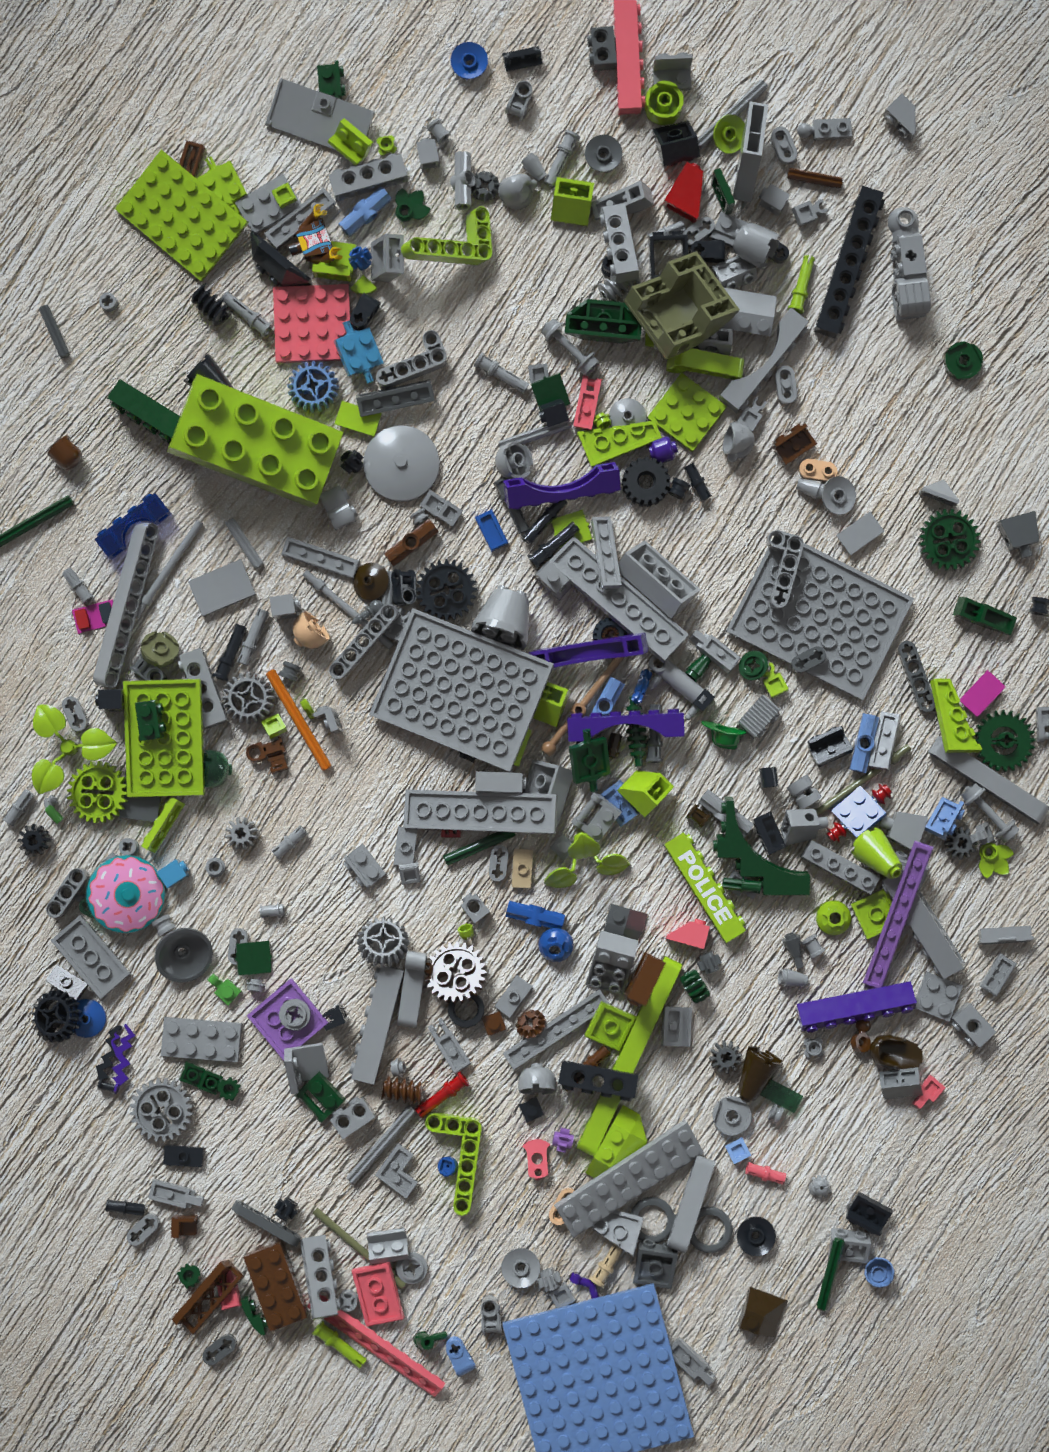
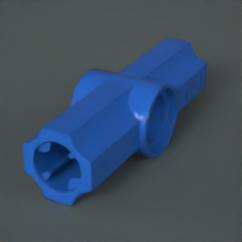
M510 900L505 915L508 918L525 921L524 923L534 926L562 929L565 915L562 913Z

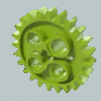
M90 761V767L87 764H83L84 770L77 768L78 775H71L75 780L74 782H68L72 788L67 789V792H70L72 795L67 797V799L73 800L69 806L76 807L74 813H80L79 818L84 819L86 817L87 822H91L93 819L94 823H99V820L102 823H106V817L109 820H113L112 814L119 816L118 809H125L122 802H128L124 798L127 795V792H125L127 785L123 784L126 777H120L122 771H116L117 766L112 765L110 767L109 762H105L103 765L102 761H98L96 765L95 762ZM89 777H91L93 781L90 787H88L86 784V781ZM107 778H110L111 785L107 788L105 781ZM82 790L114 791V794L82 793ZM88 796L91 798L89 806L85 804V799ZM106 797L110 800V804L107 807L104 806V799Z

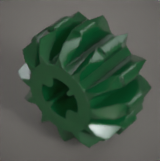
M697 970L688 971L680 978L682 985L694 1003L702 1002L710 996V991Z

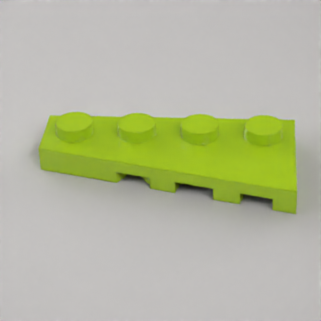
M951 679L931 680L930 684L945 753H979L982 751L981 745L977 744L974 738L976 734L973 728H970L966 720L968 718L967 714L959 705L960 699Z

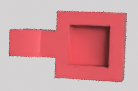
M928 1075L921 1084L923 1095L918 1096L912 1104L917 1109H921L928 1099L934 1102L946 1087L932 1075Z

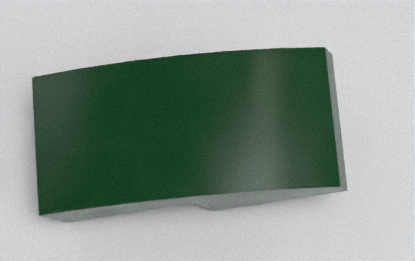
M186 1061L178 1079L216 1095L218 1083L223 1080V1076Z
M250 1295L242 1297L240 1301L247 1319L261 1336L266 1335L269 1327L263 1312L255 1314V1311H257L255 1300H251Z

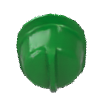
M701 721L704 726L711 729L712 741L719 748L735 750L741 735L747 733L740 728L727 727L711 721Z

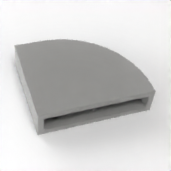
M749 103L733 190V198L736 200L748 202L752 200L762 157L768 104Z

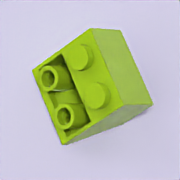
M557 177L550 221L588 226L594 183Z
M547 682L533 719L557 727L570 691Z
M636 770L617 791L638 812L646 817L674 786L661 773Z

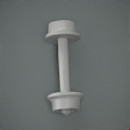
M553 318L545 323L541 333L545 336L546 342L555 337L580 362L576 368L577 372H581L585 376L595 372V367L599 361L595 358L594 352L585 357L560 332L564 326L563 322L560 323Z
M977 783L966 786L965 791L961 794V797L965 800V805L968 806L974 801L999 827L1000 830L995 834V838H1000L1004 843L1014 839L1015 834L1019 831L1015 825V820L1013 819L1007 824L1004 823L980 797L985 791L984 787H980Z

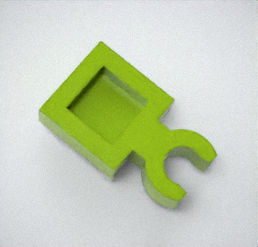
M770 662L769 667L771 670L766 672V675H763V677L767 678L763 680V684L770 698L773 699L789 691V688L781 673L774 674L775 667Z

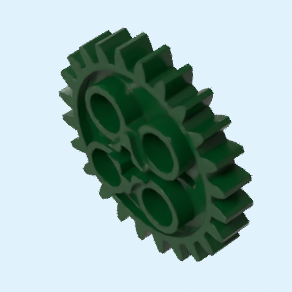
M953 508L949 513H947L946 509H943L942 515L936 511L935 518L930 515L928 517L930 522H923L926 528H920L919 530L923 535H919L918 539L923 540V542L918 544V546L924 547L920 553H927L925 560L932 559L931 566L938 563L937 569L944 565L945 571L949 570L950 566L954 571L957 569V564L960 568H963L964 562L966 564L971 562L969 557L973 559L976 557L973 552L979 551V548L975 545L981 543L976 537L981 534L975 533L974 530L978 526L971 525L974 519L968 521V514L962 517L961 510L954 514ZM954 524H957V525L960 526V528H961V532H960V533L954 532V530H953V525H954ZM934 528H940L942 536H936ZM948 536L950 539L959 536H966V539H955L951 543L949 541H944L937 544L933 543L934 540H944ZM957 543L964 545V552L957 550ZM938 546H942L945 548V555H941L938 553Z

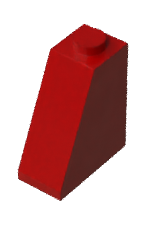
M686 162L663 204L664 207L692 223L698 221L703 170H701L699 165Z

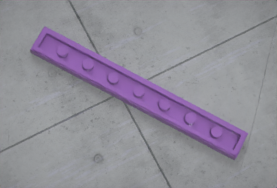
M914 841L863 983L874 988L883 986L931 856L932 846Z

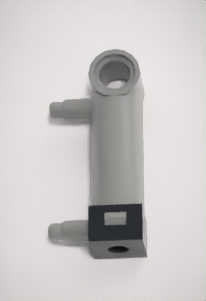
M652 655L648 666L653 673H656V676L650 681L648 688L653 690L663 679L692 703V707L687 712L685 719L689 721L698 711L702 713L715 696L708 690L703 689L669 659L663 663L662 668H656L653 665V660L657 659V657Z

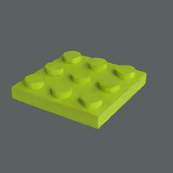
M681 372L647 419L649 421L655 420L657 427L693 452L727 406Z

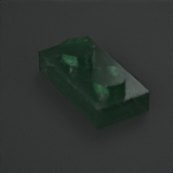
M771 1080L760 1094L762 1097L793 1113L796 1112L803 1098V1095L774 1080Z

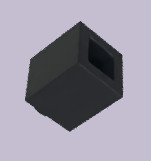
M562 399L540 405L539 418L541 423L545 422L547 427L569 420Z

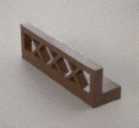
M230 1260L220 1261L171 1320L176 1325L183 1323L192 1334H196L243 1279L244 1275ZM229 1270L236 1276L232 1283H227L226 1274ZM222 1285V1295L214 1297V1288ZM204 1300H210V1309L208 1311H202V1302ZM192 1314H198V1323L195 1327L188 1321Z

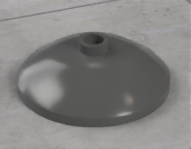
M193 928L175 929L159 941L154 954L155 964L158 971L166 979L180 983L189 982L199 978L207 971L212 962L213 949L209 939L201 931Z

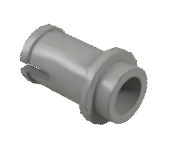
M279 902L277 905L260 906L261 918L274 916L281 918V916L285 915L284 904Z

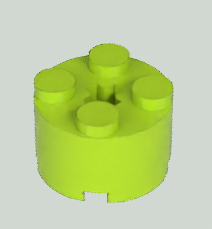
M659 81L651 86L647 91L645 99V113L648 120L657 125L674 124L679 118L683 107L684 97L682 91H680L675 83L670 81Z

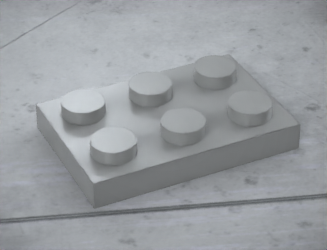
M284 174L235 202L243 218L249 222L248 226L251 231L257 234L261 233L302 205L295 194L297 201L280 209L271 191L288 182Z

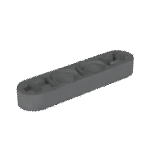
M904 641L898 646L897 650L916 705L921 712H930L935 708V703L918 651L913 642ZM904 645L911 647L912 650L909 651L910 657L915 656V659L905 661L909 657L906 652H902V649L905 648ZM912 662L918 665L916 673H911L908 669V665ZM916 681L924 682L925 688L923 691L916 690ZM928 692V695H925V699L931 702L928 705L929 709L926 706L922 707L921 703L924 702L923 696L919 698L918 695Z
M236 1200L231 1208L238 1215L292 1246L297 1247L302 1238L296 1232L240 1200Z

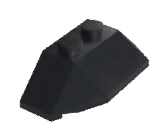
M251 232L254 268L260 274H267L270 277L269 281L276 287L278 285L281 287L312 285L309 276L256 232Z

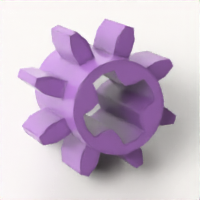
M560 1128V1132H554L552 1146H557L556 1151L565 1153L566 1148H572L574 1135L569 1134L570 1129Z

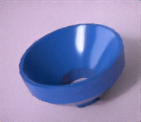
M551 928L540 936L539 951L549 961H564L573 951V939L563 929ZM551 946H558L561 952L553 954L549 948Z

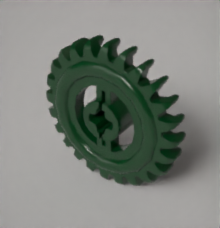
M1004 709L1001 710L1000 715L997 711H994L993 717L990 714L986 715L987 721L984 719L980 720L983 726L976 725V728L979 730V732H975V736L978 737L976 742L982 748L977 758L984 757L982 763L989 762V768L995 765L997 772L1001 767L1004 772H1007L1008 767L1011 771H1015V765L1018 768H1022L1020 761L1028 763L1025 756H1033L1029 750L1036 748L1030 745L1031 742L1036 741V739L1030 738L1035 731H1028L1032 724L1024 725L1027 718L1019 720L1020 713L1013 717L1012 710L1007 715ZM1007 727L1013 730L1017 737H1014L1010 732L999 733L995 738H991V735L997 728ZM1002 738H1005V739H1008V740H1016V741H1010V742H1008V743H1005V742L997 741V740H1001ZM1017 744L1015 750L1008 755L999 754L991 747V745H996L997 748L1004 750Z

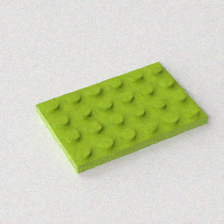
M162 149L115 208L116 211L202 282L249 223Z
M201 679L123 681L127 797L205 795ZM159 699L164 709V714L161 716L162 722H165L166 725L165 738L140 741L135 703Z

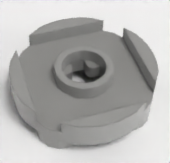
M727 1096L722 1097L715 1104L712 1118L719 1131L726 1135L734 1136L742 1133L749 1127L752 1114L747 1103L740 1097ZM734 1110L737 1118L729 1121L727 1113Z

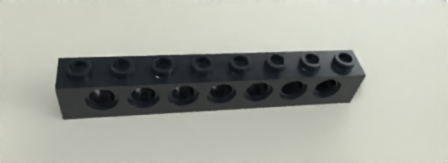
M863 185L859 191L814 328L816 333L835 339L837 334H841L845 323L842 322L843 316L848 315L851 305H848L849 298L853 299L856 288L853 287L855 280L859 281L862 270L859 269L860 264L865 263L868 252H865L867 245H871L874 236L871 234L872 228H876L879 217H877L878 210L882 211L885 200L882 199L884 192ZM863 208H871L872 213H866ZM863 224L866 227V230L861 231L858 228V225ZM852 242H858L861 248H854ZM846 260H853L855 265L849 266ZM841 277H846V278H848L849 283H848V284L842 283L841 280H840V278H841ZM837 294L841 295L843 301H837L834 296ZM829 313H836L838 318L831 319Z

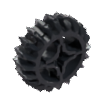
M51 990L49 993L42 994L43 998H38V1004L33 1005L36 1009L35 1012L30 1013L34 1016V1019L30 1022L36 1024L33 1029L39 1030L37 1035L39 1037L43 1036V1040L51 1043L71 1039L70 1035H75V1029L80 1028L77 1022L83 1020L79 1017V1014L83 1011L77 1009L80 1003L75 1002L73 996L69 997L67 992L63 993L61 990ZM57 1001V1004L52 1009H48L53 1002ZM61 1024H65L64 1027H63L61 1030H59L58 1032H55L56 1029L59 1028Z

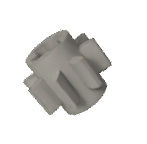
M553 1267L540 1271V1277L537 1278L539 1288L544 1287L546 1292L557 1289L559 1287L558 1282H561L559 1271L554 1272Z

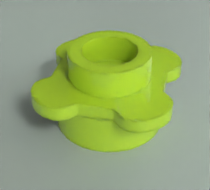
M383 136L377 139L376 142L379 145L378 152L380 155L396 153L397 148L394 146V136Z

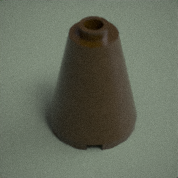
M752 1045L748 1046L738 1088L740 1098L746 1102L755 1101L783 1066L782 1060L778 1056L767 1050L765 1052L759 1051L760 1047Z

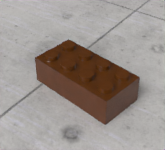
M283 1240L246 1253L243 1258L270 1332L307 1318L309 1311Z

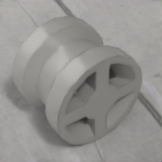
M169 914L151 923L158 930L157 934L159 937L176 928L175 924L171 923Z
M347 1289L340 1294V1309L345 1312L355 1309L358 1303V1295L355 1291Z

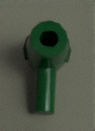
M419 1331L413 1336V1342L420 1350H429L433 1347L434 1342L447 1339L446 1331L431 1335L426 1333V1331Z

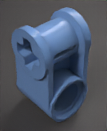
M457 1336L450 1337L446 1342V1352L457 1376L461 1377L476 1369V1365L463 1341ZM454 1344L455 1346H458V1350L455 1351V1349L452 1348L451 1345Z

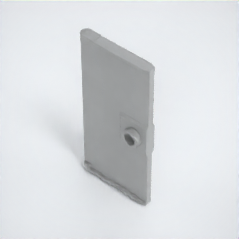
M280 78L265 126L273 127L335 149L328 143V140L335 134L339 122L343 118L367 136L375 111Z

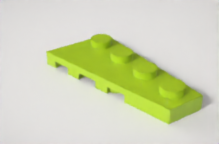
M655 420L577 432L591 468L652 444L653 441L662 438Z

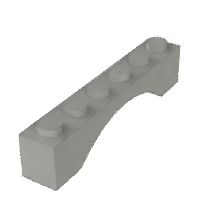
M790 308L777 326L776 345L769 360L753 374L741 379L732 380L720 395L719 400L735 413L739 409L743 411L749 404L747 399L751 395L755 396L761 389L760 383L763 380L767 381L771 377L773 367L775 365L779 367L783 362L785 352L788 351L790 353L797 344L794 341L798 336L802 338L808 331L806 326L809 321Z

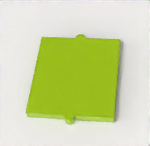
M583 509L557 517L551 521L555 531L554 536L573 521L580 529L574 537L581 543L592 540L588 528L589 523L586 521Z

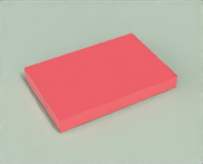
M390 1262L352 1269L366 1327L404 1319Z

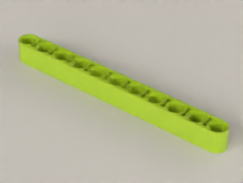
M664 956L662 961L666 964L646 1006L641 1005L636 1016L637 1018L615 1061L613 1070L634 1072L682 967L681 963ZM616 1079L613 1082L614 1089L622 1090L623 1082ZM613 1094L612 1098L599 1096L576 1149L593 1157L595 1156L620 1103V1096Z

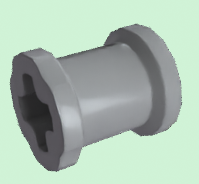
M440 118L433 120L427 126V130L431 131L437 138L436 142L438 144L446 141L451 135V132L447 131L442 125Z
M125 838L119 843V850L123 855H135L139 850V844L135 839ZM126 843L133 844L131 846L132 851L126 850Z
M816 933L801 941L802 945H805L809 951L811 959L825 951V948H822L818 942Z

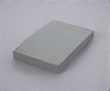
M241 559L188 581L203 617L256 595Z

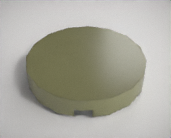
M155 631L144 637L140 651L142 657L149 664L165 667L173 664L178 658L179 644L174 636L169 633H157Z

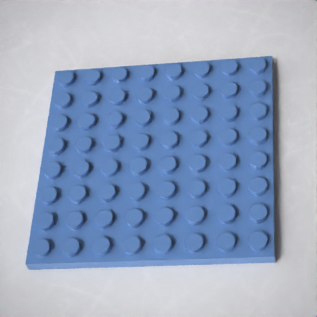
M654 1283L502 1323L536 1452H638L694 1437Z

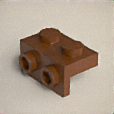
M806 423L802 426L797 424L790 429L791 433L786 437L783 434L774 440L776 443L772 448L785 466L817 445L807 430L808 426Z

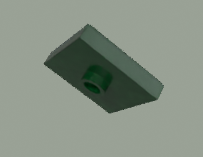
M718 168L713 172L711 186L723 213L730 215L732 214L735 200L721 168Z

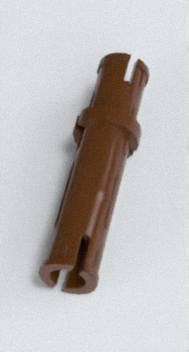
M602 1045L591 1056H587V1059L582 1064L599 1067V1064L610 1056L611 1052L605 1045ZM577 1072L575 1075L576 1082H580L585 1077L584 1074Z

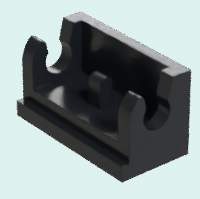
M771 811L751 820L767 855L786 847Z
M342 1003L337 1004L322 1015V1017L331 1015L329 1016L331 1021L324 1026L326 1031L348 1021Z

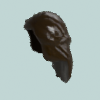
M891 1034L877 1036L870 1045V1055L873 1061L889 1069L900 1070L919 1067L924 1058L922 1055L923 1051L918 1047V1044L905 1038L892 1036Z

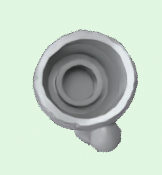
M526 174L512 175L500 183L498 189L499 196L507 207L514 210H522L531 203L533 197L532 190L537 187V181L531 180Z
M739 422L729 424L722 445L723 452L728 455L727 459L729 462L733 463L738 458H744L752 451L755 444L754 434L744 424Z

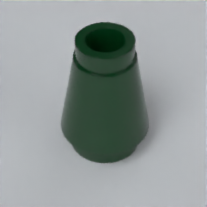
M702 654L701 657L686 668L685 674L696 683L698 680L701 681L711 663V659Z

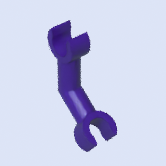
M572 1272L569 1279L571 1280L570 1282L588 1287L592 1299L599 1297L594 1282Z

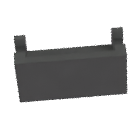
M918 1067L880 1072V1084L884 1100L923 1095Z

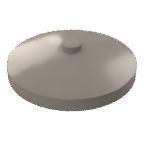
M400 425L389 427L379 432L368 444L363 460L365 476L370 486L380 496L396 502L412 501L426 494L434 485L440 467L438 451L432 440L419 429Z

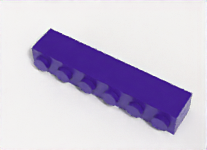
M911 981L799 1003L797 1004L796 1012L801 1032L807 1031V1033H812L819 1028H835L838 1024L851 1025L858 1020L871 1021L875 1017H891L894 1013L898 1012L907 1014L916 1008L917 1002Z

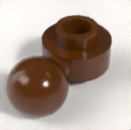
M856 1021V1029L859 1032L852 1036L851 1047L857 1053H864L870 1049L871 1040L866 1034L871 1028L870 1021Z

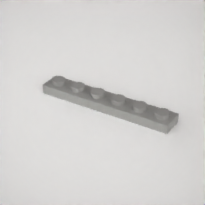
M598 989L547 1023L543 1032L537 1037L525 1038L505 1051L503 1054L513 1070L591 1019L601 1001L609 1004L601 990Z

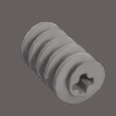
M610 275V280L605 279L604 285L602 283L598 284V290L605 301L612 299L616 302V294L619 297H623L622 290L628 293L627 286H634V281L638 284L641 282L638 279L616 283L615 276Z

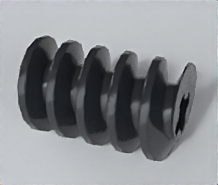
M205 283L193 293L191 302L193 305H197L198 310H202L203 315H207V319L212 321L214 326H219L230 317L232 311L226 312L228 305L221 307L222 299L216 302L217 294L210 296L213 290L209 289L206 291L205 289L208 285Z

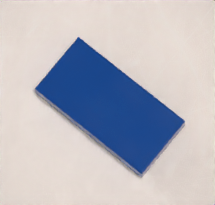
M492 509L475 517L491 552L508 544Z

